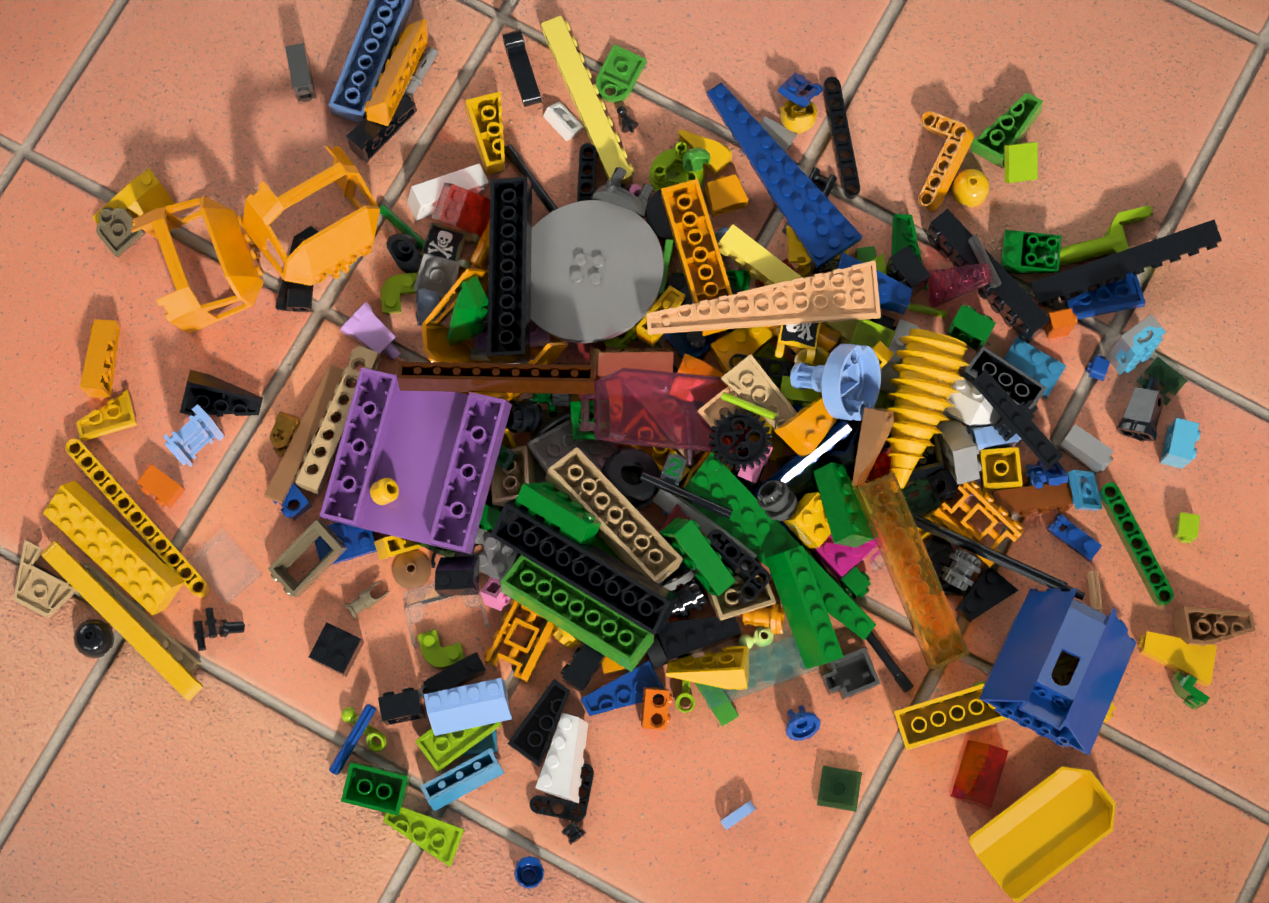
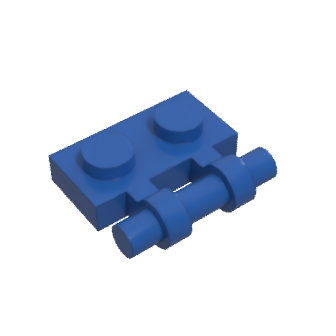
M1041 460L1038 461V465L1027 464L1025 466V474L1030 478L1032 485L1038 489L1043 487V482L1054 486L1068 483V475L1059 461L1049 469Z

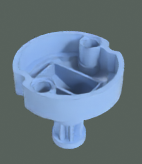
M843 343L831 352L825 365L808 366L806 363H796L791 370L790 382L794 389L803 390L809 388L822 392L825 408L832 417L861 421L864 408L874 407L880 391L881 370L877 355L872 348L865 345Z

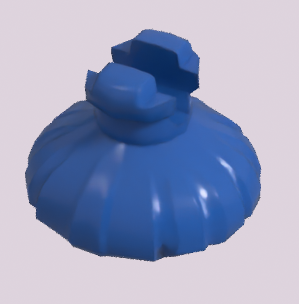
M799 706V712L794 713L792 709L787 711L790 719L785 728L789 739L795 741H802L812 737L820 729L821 721L816 714L807 712L804 706Z

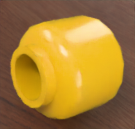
M382 478L372 484L370 495L376 504L386 505L397 499L399 488L393 479Z

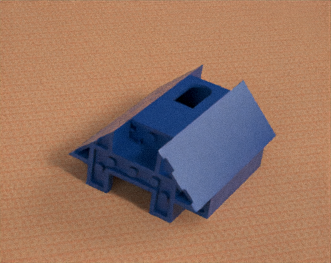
M1047 588L1046 591L1030 589L1022 607L1015 616L986 679L980 700L996 707L995 711L1000 713L1001 716L1010 718L1018 722L1020 726L1027 727L1038 735L1051 739L1057 745L1066 748L1071 746L1090 755L1133 653L1136 641L1134 638L1129 637L1127 633L1128 628L1123 620L1119 621L1116 616L1117 611L1115 607L1107 616L1075 600L1074 596L1078 588H1071L1070 591H1062L1061 588ZM1062 650L1080 659L1070 683L1066 686H1060L1052 679V671Z

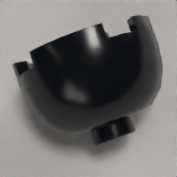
M97 619L86 620L79 624L73 637L75 647L79 653L93 659L105 656L104 654L113 647L115 639L113 630L109 625Z

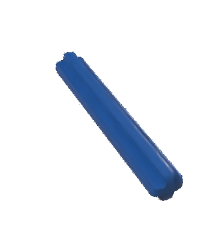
M366 704L331 764L329 768L331 773L338 775L376 711L373 705Z

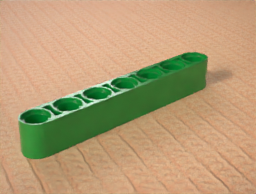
M1112 482L1106 483L1099 491L1101 503L1153 602L1160 607L1166 606L1174 598L1173 590L1119 487ZM1105 489H1110L1113 492V496H1107ZM1114 506L1120 507L1122 514H1117L1114 511ZM1123 523L1129 524L1131 531L1124 530ZM1132 541H1138L1140 544V548H1134L1132 546ZM1141 558L1148 559L1149 566L1143 565ZM1150 575H1155L1158 578V583H1153L1150 580ZM1160 592L1167 595V601L1160 599Z

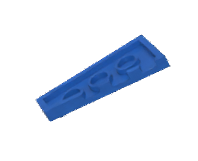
M647 661L636 667L632 672L625 673L580 698L588 715L592 716L643 702L644 687H664L650 661ZM656 694L654 695L653 699L663 696L662 694Z

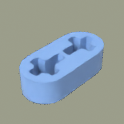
M749 801L724 818L720 823L727 830L757 808L752 801Z

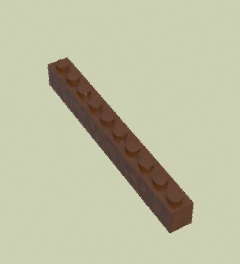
M399 362L397 380L400 391L595 394L596 374L595 365Z

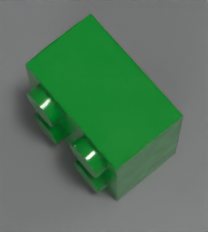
M962 304L949 327L947 335L963 341L967 346L979 351L988 340L996 322L988 315L977 313L976 309L972 306Z

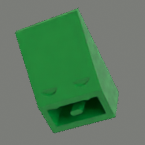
M1005 229L1002 237L1000 265L1007 273L1011 274L1058 272L1062 236Z

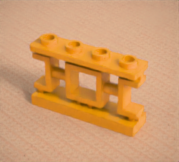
M975 480L962 483L958 489L964 496L954 506L945 501L933 513L950 530L979 543L989 534L996 541L990 548L998 552L1000 551L996 547L1007 536L1015 542L1024 533L1023 526L1017 520H1012L1005 508L1002 506L998 507L993 502L994 498L987 492L984 494L979 489L980 485ZM972 493L980 500L973 509L965 502ZM959 507L967 514L961 522L952 515ZM978 509L992 521L982 534L968 521ZM1000 520L1010 528L1002 535L993 528ZM977 555L989 567L994 564V562Z
M512 599L510 602L512 607L509 613L505 612L501 620L503 623L501 629H497L492 640H494L492 647H488L484 654L485 662L497 668L500 660L517 667L513 676L529 683L555 627L553 623L548 621L539 638L538 635L541 630L532 624L536 616L544 618L521 605V609L529 612L526 621L515 618L513 624H510L520 603ZM517 625L534 632L527 648L510 641ZM504 635H506L504 644L512 647L508 657L498 653L494 660L493 657ZM533 648L534 650L522 673L523 664L515 661V658L519 651L529 655Z

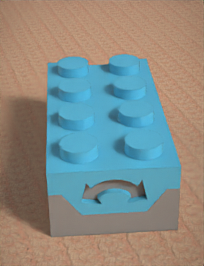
M1151 314L1123 334L1106 358L1120 375L1124 372L1128 374L1136 368L1140 361L1144 363L1151 357L1155 349L1160 346L1159 344L1163 341L1162 337L1166 332Z

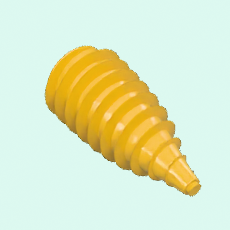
M910 329L909 336L899 338V341L906 346L905 350L895 352L902 359V364L892 365V368L899 373V378L889 380L896 387V392L887 394V397L894 402V407L885 408L894 411L891 437L886 439V442L891 444V453L888 454L891 458L889 485L891 490L898 492L904 489L919 459L925 458L922 453L926 447L934 446L930 441L932 436L942 433L937 428V425L940 421L949 420L943 412L947 407H955L949 401L950 395L960 393L953 387L955 381L965 379L958 373L959 369L963 366H970L963 360L965 350H968L966 343L947 335L922 329Z

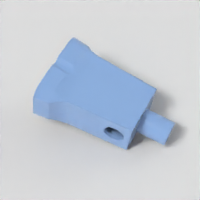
M965 425L968 434L972 435L973 442L977 443L979 452L984 449L1011 448L1021 439L1015 434L1005 442L1003 438L1009 433L1006 431L1000 436L998 432L1003 429L1002 426L995 430L993 426L975 427Z

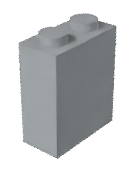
M1076 424L1058 447V449L1090 471L1095 472V474L1099 470L1103 472L1113 459L1111 454L1114 450Z

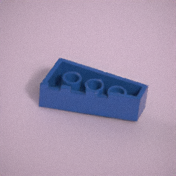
M842 252L836 269L849 268L863 262ZM876 270L880 308L904 315L909 307L912 289Z

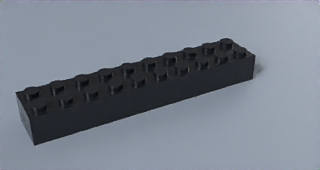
M528 177L490 180L487 357L491 363L507 364L530 361L532 184Z
M516 498L505 503L491 537L653 635L664 630L679 595L592 543H577L559 532L560 527L549 526L544 522L545 518L528 513L529 508L524 505L522 507L515 505Z

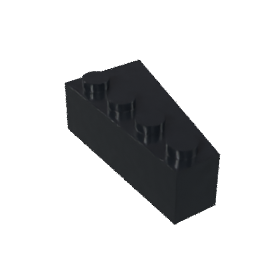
M716 616L667 622L664 630L657 633L668 661L690 656L741 636V630L735 616L721 621Z
M553 679L507 743L508 746L537 767L541 765L570 690Z

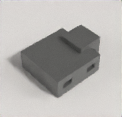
M865 647L844 655L843 658L827 663L830 672L821 677L828 695L839 692L842 700L881 684Z

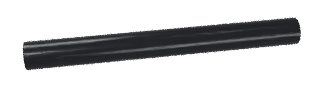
M645 471L642 472L639 479L729 519L733 511Z

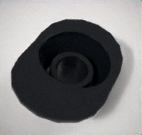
M404 232L391 235L387 239L386 244L397 266L407 274L417 273L422 259L418 252L416 239Z

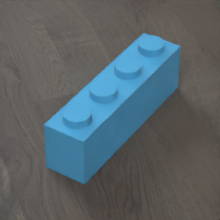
M490 748L420 787L428 803L436 811L504 774V771Z

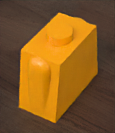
M736 174L728 177H717L715 181L708 182L704 188L712 217L748 206V198L740 178Z

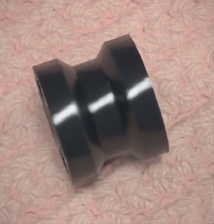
M577 820L561 831L563 835L568 837L570 845L586 834L579 827Z

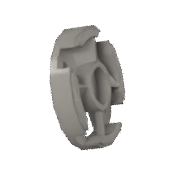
M688 567L670 574L659 584L672 591L679 584L689 582L694 577V573Z

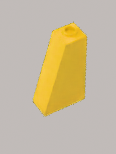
M1146 631L1143 636L1139 637L1138 647H1141V654L1175 672L1181 671L1185 677L1187 675L1193 676L1197 679L1196 683L1207 687L1211 684L1217 645H1189L1181 638Z

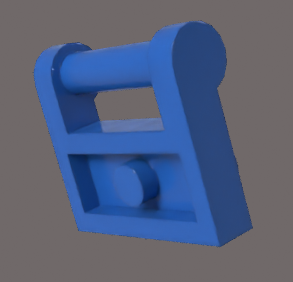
M795 72L780 86L778 93L800 107L805 108L810 104V100L814 96L822 92L823 88L820 84H813L803 75ZM805 90L808 91L806 95L801 96Z

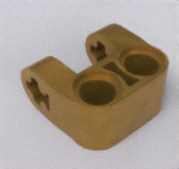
M282 411L279 412L270 433V441L273 444L274 451L280 457L284 456L287 449L280 451L279 448L284 446L288 448L300 424L299 417Z

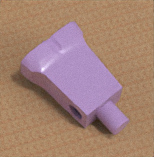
M367 302L340 329L343 334L355 338L363 346L378 352L379 355L384 352L393 361L401 354L391 344L396 337L373 314L372 308Z

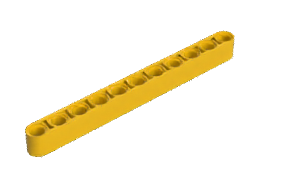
M78 439L69 440L66 443L65 449L71 458L167 566L184 581V585L198 598L206 597L210 592V586L88 448ZM79 445L80 450L76 453H73V448ZM88 459H92V464L85 467V462ZM104 473V478L98 481V474ZM117 487L114 494H109L110 488ZM129 500V505L126 508H121L122 502ZM141 514L140 521L134 522L135 515ZM149 528H154L153 534L146 536V531ZM161 542H166V547L163 550H158V545ZM179 556L178 562L171 564V558ZM191 570V575L188 578H183L184 571ZM198 584H204L201 592L195 591Z
M54 540L41 553L42 557L185 699L190 701L203 688V685L58 541Z

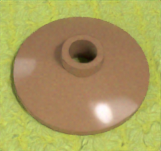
M409 551L403 553L396 558L393 564V577L403 588H420L430 578V562L420 552ZM409 566L415 567L413 572L408 571Z

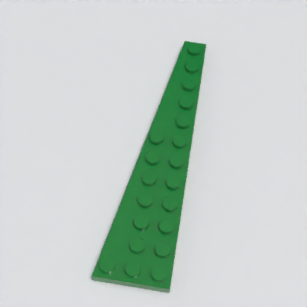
M710 453L684 488L733 510L728 519L687 501L757 554L756 559L767 567L765 558L801 545L778 520H772L766 515V510H763L758 505V499L728 470L725 464L721 466L720 459L715 460L716 455L714 453ZM805 550L827 612L865 640L876 626V623Z

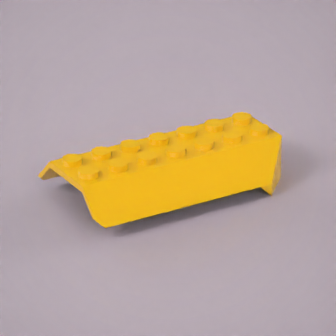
M1062 766L972 834L969 844L999 887L1014 902H1021L1096 843L1113 832L1116 802L1091 770Z

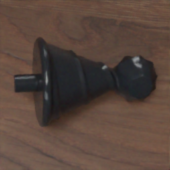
M620 106L617 108V113L622 118V132L627 133L630 131L633 133V129H636L639 123L626 114L627 110L625 107Z

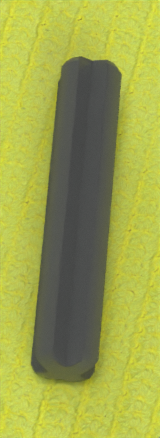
M976 235L969 238L968 242L991 288L1000 286L1001 280L979 237Z

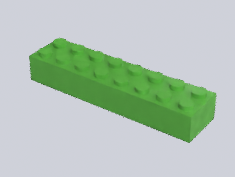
M523 555L517 559L500 582L502 593L631 672L654 642V635Z

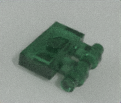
M1159 357L1145 371L1150 377L1160 380L1159 384L1163 389L1161 391L1157 389V391L1164 397L1163 404L1165 405L1171 401L1166 396V393L1169 392L1175 396L1188 381ZM1140 376L1136 382L1142 386L1141 388L1145 389L1148 380Z
M927 477L921 480L917 479L913 481V484L901 489V492L897 491L892 494L895 501L900 498L904 500L898 506L919 516L931 512L942 505L939 499H935L932 488L927 491L925 490L924 486L930 484ZM916 490L919 492V495L910 498V493Z

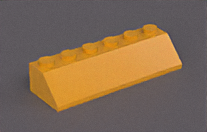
M426 19L407 25L404 32L400 33L399 43L393 47L392 57L387 60L385 71L380 74L378 85L372 90V98L366 102L365 112H367V120L389 126L428 45Z

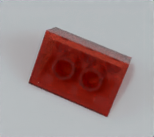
M968 740L950 797L990 809L1009 751L991 744Z

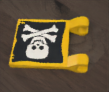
M799 254L797 259H804L805 262L799 263L796 266V270L803 271L802 274H799L803 278L809 274L828 273L837 267L841 255H838L817 270L808 255Z
M821 322L781 325L775 357L782 358L785 345L808 349L805 363L812 364Z

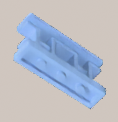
M198 404L192 409L195 415L189 416L190 421L178 432L175 433L173 431L170 438L166 434L163 436L166 440L164 444L183 465L187 463L190 467L193 465L190 460L192 458L195 459V454L208 442L212 444L214 438L220 441L225 437L211 417Z

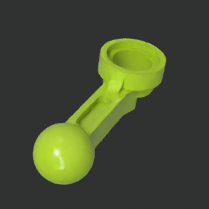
M686 680L682 681V693L676 699V707L683 713H688L695 707V699L690 694V681ZM683 697L691 700V706L687 709H683L680 706V700Z
M347 707L343 709L341 718L344 722L351 723L354 726L359 715H357L354 708ZM368 723L363 732L367 736L366 744L370 750L379 752L386 746V736ZM374 736L381 740V744L375 742Z

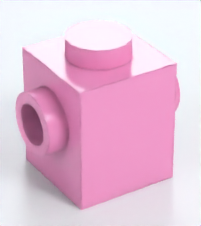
M490 577L480 593L485 605L502 611L511 598L502 593L501 581Z

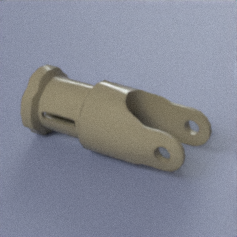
M381 580L361 592L353 602L345 604V607L354 619L364 609L371 608L389 593L388 591L377 599L371 597V589Z

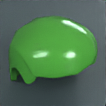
M699 147L687 150L682 157L683 170L686 172L700 171L704 163L709 165L710 153Z

